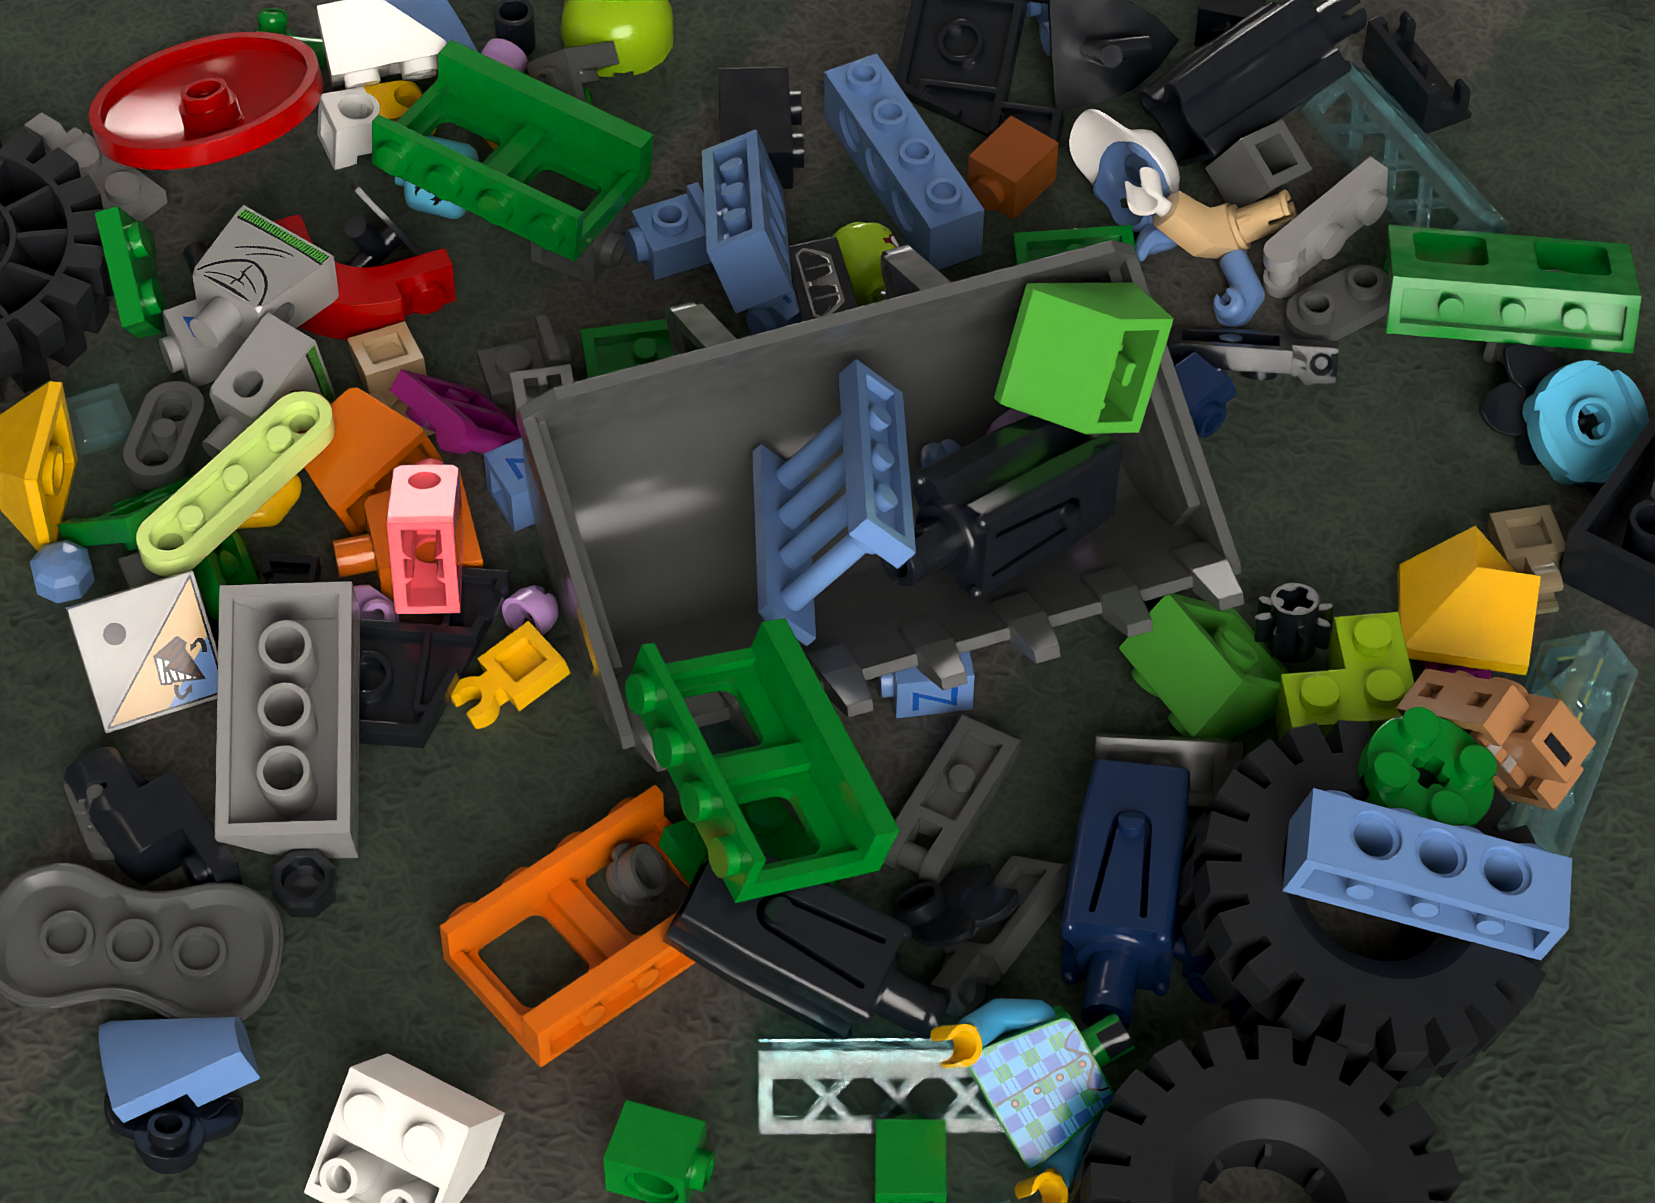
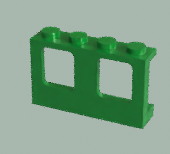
M450 40L438 53V79L397 122L379 114L372 121V165L384 170L391 176L399 177L434 194L441 200L449 201L470 211L493 225L501 226L520 235L543 249L551 250L575 262L651 177L654 134L458 42ZM449 122L494 142L498 147L483 163H480L426 136L430 135L438 125ZM552 170L597 191L599 195L583 212L528 186V184L539 172Z
M1388 225L1383 271L1388 274L1390 290L1386 316L1387 334L1633 354L1642 296L1629 244ZM1545 270H1560L1564 272H1551Z
M786 618L761 622L751 647L665 663L654 642L641 646L631 673L625 683L628 705L633 713L640 715L652 739L653 751L657 762L662 768H667L680 794V803L685 817L691 823H695L708 849L711 868L717 877L723 878L735 903L880 871L900 830ZM718 691L731 693L738 701L760 745L712 755L683 698ZM772 797L785 798L792 804L816 853L765 864L766 858L738 805Z

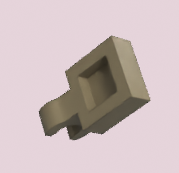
M1550 504L1489 513L1487 532L1496 550L1515 572L1541 576L1536 615L1559 611V604L1554 592L1563 591L1564 587L1558 568H1561L1566 543Z

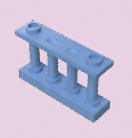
M857 359L839 373L841 414L788 461L783 460L762 444L752 451L758 613L761 614L765 621L786 618L796 639L806 646L816 639L814 598L866 553L871 555L877 554L898 569L916 553L903 392ZM843 446V453L808 483V476ZM845 486L846 493L810 523V516ZM848 526V534L812 564V556Z

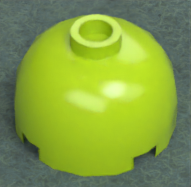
M565 0L560 28L561 39L564 48L614 41L620 64L597 72L598 75L614 77V73H627L633 71V75L645 73L662 63L673 48L674 16L668 0Z

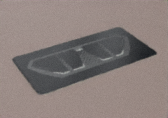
M836 237L789 246L792 284L803 322L858 307Z

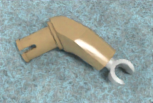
M1143 167L1139 170L1142 187H1136L1128 181L1124 182L1130 211L1139 216L1154 214L1153 226L1195 257L1221 259L1228 252L1238 249L1244 250L1247 253V250L1251 248V242L1280 231L1298 216L1294 202L1288 203L1291 200V196L1287 190H1282L1278 194L1238 208L1236 204L1231 205L1228 202L1210 208L1180 190L1172 193L1167 198L1163 197L1160 175L1155 169Z

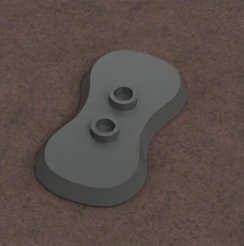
M53 863L37 866L22 872L12 879L0 893V994L22 1006L49 1009L99 999H115L141 1004L169 1019L239 1017L242 1021L262 1006L268 998L279 973L284 944L283 926L279 912L269 899L258 891L244 885L232 882H219L217 884L211 882L170 891L139 890L117 883L90 868L70 863Z

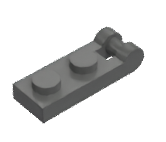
M962 715L896 818L895 822L900 831L883 865L895 871L902 866L918 873V880L922 883L931 881L940 884L950 872L953 861L1018 759L1021 740ZM919 832L935 839L930 850L913 843Z

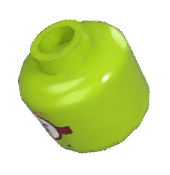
M854 222L847 224L839 229L833 237H836L839 242L857 305L861 307L883 301L880 292L885 291L886 288L881 271V254L883 251L898 248L900 245L890 229L879 223Z

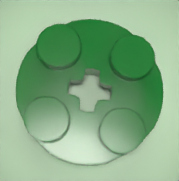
M1414 707L1408 709L1403 716L1390 719L1378 728L1362 750L1357 769L1359 780L1364 775L1365 785L1370 793L1365 800L1367 803L1389 809H1408L1422 818L1452 826L1461 825L1475 828L1492 803L1494 795L1493 777L1497 772V762L1487 748L1478 745L1459 726L1446 719L1437 717L1427 708ZM1415 768H1423L1435 776L1439 784L1434 783L1428 789L1421 786L1417 782L1420 773Z

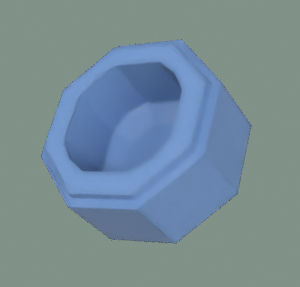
M69 540L43 545L30 561L37 595L57 604L82 598L95 582L88 549Z

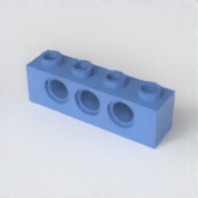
M876 53L825 71L824 118L911 248L937 270L981 255L984 208L878 54Z
M757 129L702 150L707 253L735 313L749 308L754 310L766 309L778 303L785 294L793 292L784 189Z
M1313 788L1289 820L1282 891L1542 960L1569 930L1572 858L1547 852L1546 849L1536 844H1518L1485 835L1474 827L1452 826L1422 818L1408 809H1389L1356 800L1345 792L1335 790L1323 791Z

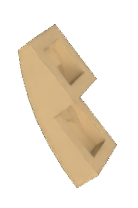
M400 322L347 338L348 347L365 392L411 420L405 414L409 406L389 391L401 369L427 376L424 357L406 322ZM420 426L427 436L436 433Z

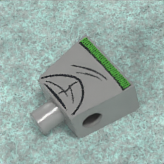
M243 205L194 268L192 277L197 307L200 312L190 321V329L202 344L215 349L233 332L247 339L268 312L294 328L299 327L339 297L334 256Z
M269 312L261 319L211 386L209 395L221 423L203 441L202 446L212 459L280 398L290 393L299 391L321 393L330 403L337 399L316 341Z

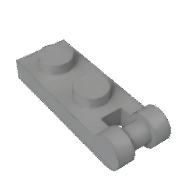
M1370 156L1265 243L1263 263L1266 269L1263 273L1262 285L1267 294L1281 299L1294 295L1298 290L1299 277L1322 259L1334 257L1351 235L1364 225H1372L1381 217L1388 203L1387 167Z

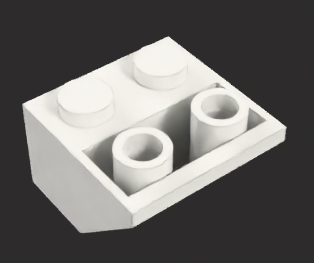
M342 0L317 5V20L332 87L344 85L346 90L380 84V77L400 73L402 80L411 82L437 76L438 53L447 45L446 40L385 0Z
M388 1053L351 1066L304 1193L323 1203H460L484 1169L505 1113Z

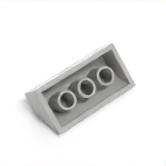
M352 581L220 585L215 795L216 841L279 857H284L292 849L318 850L327 859L358 858L360 609Z

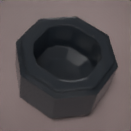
M292 849L273 865L271 885L273 898L291 917H318L336 901L337 874L335 866L318 850Z

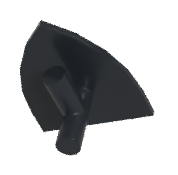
M1048 0L1054 108L1069 110L1117 98L1133 90L1161 66L1179 39L1156 16L1128 0Z
M355 182L350 185L386 225L377 232L363 217H351L346 222L344 231L360 250L345 265L377 267L403 242L417 256L423 254Z

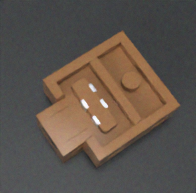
M1425 668L1396 708L1403 716L1410 708L1424 707L1431 710L1437 717L1446 719L1459 726L1478 745L1487 748L1495 757L1497 772L1493 777V785L1508 801L1550 810H1556L1584 771L1581 764L1597 743L1561 699L1529 694L1521 684L1500 677H1493L1488 680L1474 677L1464 671H1456L1454 674Z

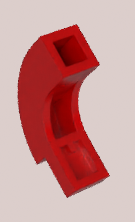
M300 214L273 221L313 244ZM438 249L377 267H353L335 262L339 297L299 327L321 336L347 340L350 337L404 322L406 315L416 312L419 314H431L438 311L444 304L456 301L453 264L446 249Z

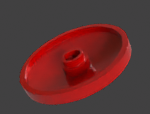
M235 32L213 35L161 50L124 69L105 84L94 98L89 110V122L99 150L106 157L119 164L149 170L197 167L248 153L278 139L295 128L317 106L323 94L324 82L314 51L307 44L296 38L269 32Z

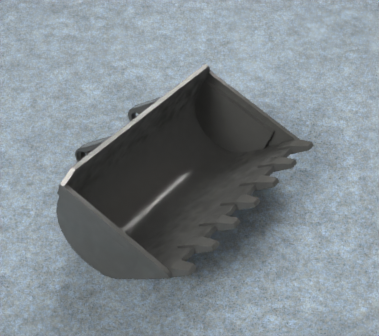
M1110 240L951 282L913 248L905 245L883 251L881 254V271L886 288L885 291L880 292L883 301L736 339L703 303L698 305L693 301L666 309L667 328L675 356L555 387L519 407L516 422L523 441L528 492L550 581L578 658L590 677L587 683L589 696L622 749L634 747L657 772L667 770V768H662L657 762L653 751L652 739L640 715H636L630 709L625 693L626 679L631 673L643 644L654 642L664 662L671 663L749 648L755 639L761 622L765 621L761 614L758 613L752 453L755 448L762 444L783 460L788 461L841 414L839 373L857 359L903 392L914 526H916L919 505L913 495L911 479L916 472L922 470L920 453L923 447L931 442L940 443L945 439H952L963 448L986 436L991 424L999 416L1011 409L1001 405L994 399V395L1026 284L1134 282L1150 296L1132 244ZM1167 343L1140 431L1138 433H1105L1121 446L1115 513L1110 519L1061 554L978 600L971 599L968 593L960 588L958 581L952 573H947L941 569L925 576L915 585L900 586L898 585V579L892 581L882 566L880 556L868 553L863 555L814 598L816 639L808 646L799 640L798 642L830 702L848 717L873 711L872 697L866 680L915 666L942 690L967 684L966 670L959 654L1006 640L1036 664L1061 657L1059 643L1052 627L1098 614L1127 637L1153 631L1152 619L1144 601L1189 588L1219 611L1244 604L1243 592L1235 575L1242 574L1240 560ZM1088 434V435H1091V436H1093V437H1099V436H1101V435H1103V434ZM843 446L808 476V483L843 453ZM845 486L810 516V523L846 493ZM848 526L812 556V564L848 534ZM718 691L683 698L698 728L729 720L753 745L759 743L738 701L731 693Z

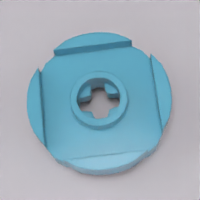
M1584 360L1555 369L1542 379L1534 394L1530 395L1523 405V417L1527 423L1528 436L1533 451L1542 465L1549 471L1553 480L1558 483L1595 486L1605 483L1649 422L1645 401L1635 383L1619 370L1610 371L1604 366L1597 365L1600 362ZM1580 410L1584 415L1594 413L1597 418L1598 424L1591 429L1594 437L1593 440L1589 439L1586 434H1582L1579 429L1578 414Z

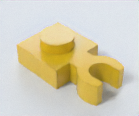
M527 621L477 658L484 673L479 677L469 676L460 679L451 694V701L456 707H459L469 700L480 699L479 704L471 708L466 715L475 729H481L495 722L500 713V707L507 701H510L520 712L571 672L565 659Z

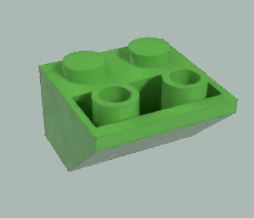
M1134 282L1027 283L994 399L1001 405L1084 434L1138 433L1174 318Z

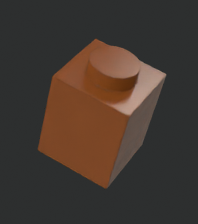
M1010 116L969 155L967 185L985 210H997L1014 220L1056 180L1059 142L1017 118Z

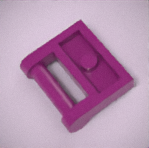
M403 369L400 370L389 391L409 406L405 414L412 421L428 430L436 432L437 443L446 452L458 455L466 454L469 451L484 454L521 438L516 420L477 389Z

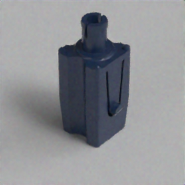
M1103 759L1094 762L1078 822L1061 921V938L1065 939L1062 958V980L1068 985L1075 984L1078 979L1086 980L1081 1020L1088 1027L1115 1012L1125 1029H1127L1131 1024L1136 988L1152 990L1158 996H1164L1169 991L1174 961L1173 951L1177 941L1182 905H1178L1179 878L1187 859L1186 856H1183L1189 831L1190 772L1186 769Z

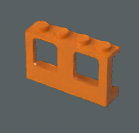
M656 785L637 797L623 799L611 809L608 816L583 832L579 831L568 835L557 845L553 852L530 867L516 869L504 879L501 886L475 903L468 902L459 906L451 913L447 921L440 925L443 959L540 1067H543L696 963L662 941L676 913L644 935H634L586 884L587 879L591 875L614 861L612 859V851L616 846L622 843H630L632 847L639 844L653 846L660 853L665 864L690 888V884L659 847L664 827L672 825V823L664 816L663 792ZM537 915L545 918L585 961L589 970L538 1006L529 1008L522 1005L479 957V952L485 945L526 918Z

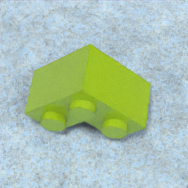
M1398 612L1334 617L1327 656L1329 670L1281 674L1275 710L1279 741H1281L1288 730L1316 722L1325 738L1337 720L1369 722L1371 736H1373L1385 722L1402 716L1396 708L1414 685V678Z

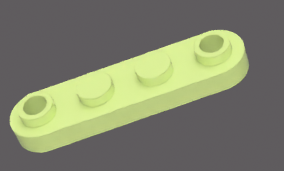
M299 391L290 393L273 404L143 521L136 535V542L143 565L152 573L160 576H171L196 567L331 443L335 434V424L329 402L319 394ZM301 430H308L306 433H297Z

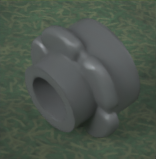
M622 843L614 848L612 851V859L614 861L610 862L607 866L606 880L611 892L616 897L622 899L630 907L639 908L644 906L645 901H651L653 896L663 892L667 884V869L662 856L653 846L639 844L632 847L630 843Z

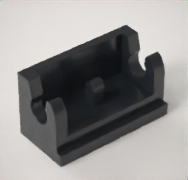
M1407 11L1402 12L1399 18L1400 26L1392 35H1389L1388 22L1382 15L1368 20L1362 62L1421 136L1471 118L1472 113L1468 109L1471 95L1470 88L1461 78L1456 80L1454 89L1414 41L1416 22Z

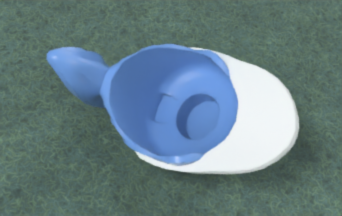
M1088 109L1082 112L1075 121L1070 133L1069 146L1072 158L1080 171L1093 185L1094 195L1107 206L1116 225H1132L1133 232L1139 233L1135 240L1138 260L1144 261L1150 254L1175 248L1178 244L1153 226L1154 214L1148 216L1133 214L1129 208H1122L1120 202L1122 198H1127L1125 181L1130 182L1136 187H1142L1139 170L1143 167L1155 169L1159 173L1163 197L1167 198L1179 190V169L1166 143L1151 130L1127 129L1099 110Z

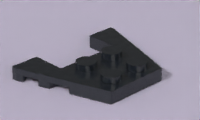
M911 0L895 74L896 82L910 102L987 137L1010 116H1013L1059 142V151L1065 121L1063 109L1007 103L1027 5L1029 2L1048 4V0Z
M261 552L260 562L265 584L316 583L320 580L321 564L319 556ZM462 567L460 613H444L441 625L360 619L359 743L413 748L425 747L446 709L457 683L463 678L510 592L509 571Z

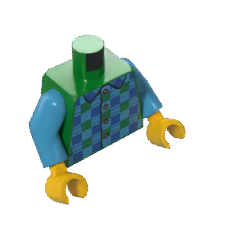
M996 998L962 1018L958 1024L935 1027L930 1035L932 1041L952 1039L954 1045L953 1054L948 1060L940 1063L941 1067L968 1068L1020 1160L1029 1172L1039 1167L1038 1175L1022 1179L1016 1184L1014 1191L1017 1198L1021 1199L1030 1196L1038 1189L1042 1196V1203H1068L1069 1194L1067 1188L1073 1182L1075 1173L1085 1156L1083 1152L1115 1094L1101 1068L1135 1049L1128 1032L1115 1012L1079 1032L1070 1015L1061 1006L1051 1007L1043 1000Z

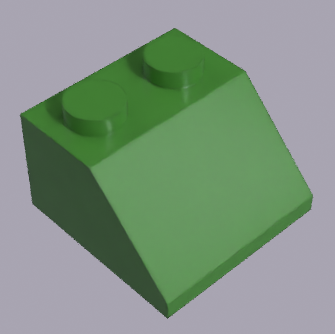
M1174 593L1164 595L1150 611L1153 631L1128 637L1119 647L1121 652L1134 666L1131 670L1134 680L1148 693L1159 697L1171 711L1168 715L1170 723L1184 737L1222 738L1229 741L1274 717L1281 674H1290L1277 658L1272 657V652L1263 642H1255L1254 631L1234 608L1219 611L1206 601Z

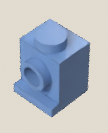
M698 182L687 185V194L631 211L632 228L625 230L627 247L636 264L646 263L654 280L712 263L706 247L704 193Z

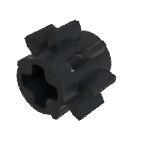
M1300 583L1281 585L1273 591L1271 598L1261 596L1258 598L1254 640L1255 642H1268L1272 657L1281 661L1297 663L1308 660L1314 655L1316 647L1320 649L1329 648L1333 605L1328 603L1319 604V595L1315 589Z

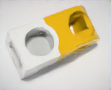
M398 80L322 94L318 109L317 135L334 170L357 164V156L372 153V121L379 114L397 122L423 95L420 88L414 82ZM436 128L430 135L433 136L435 134Z

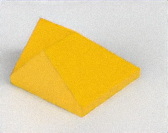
M49 381L0 414V510L37 551L45 544L57 542L59 535L57 524L63 520L78 461L62 382Z
M1476 525L1401 563L1397 572L1398 614L1409 659L1526 676L1530 661L1541 576L1515 572Z

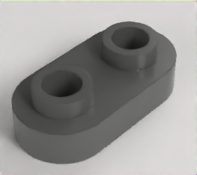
M1352 265L1294 294L1286 306L1284 319L1286 331L1291 332L1292 338L1337 341L1380 319L1387 314L1390 291L1388 274L1372 265ZM1311 310L1320 311V313L1312 312Z
M169 381L155 386L146 394L123 448L126 474L130 482L136 487L150 491L185 477L207 422L204 397L194 385L183 381ZM181 415L185 417L184 419L178 422H174L171 419H168L171 416ZM154 462H164L161 465L149 466Z

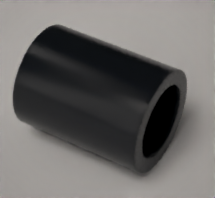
M528 0L499 1L494 7L495 38L512 42L528 56L536 47L533 5Z

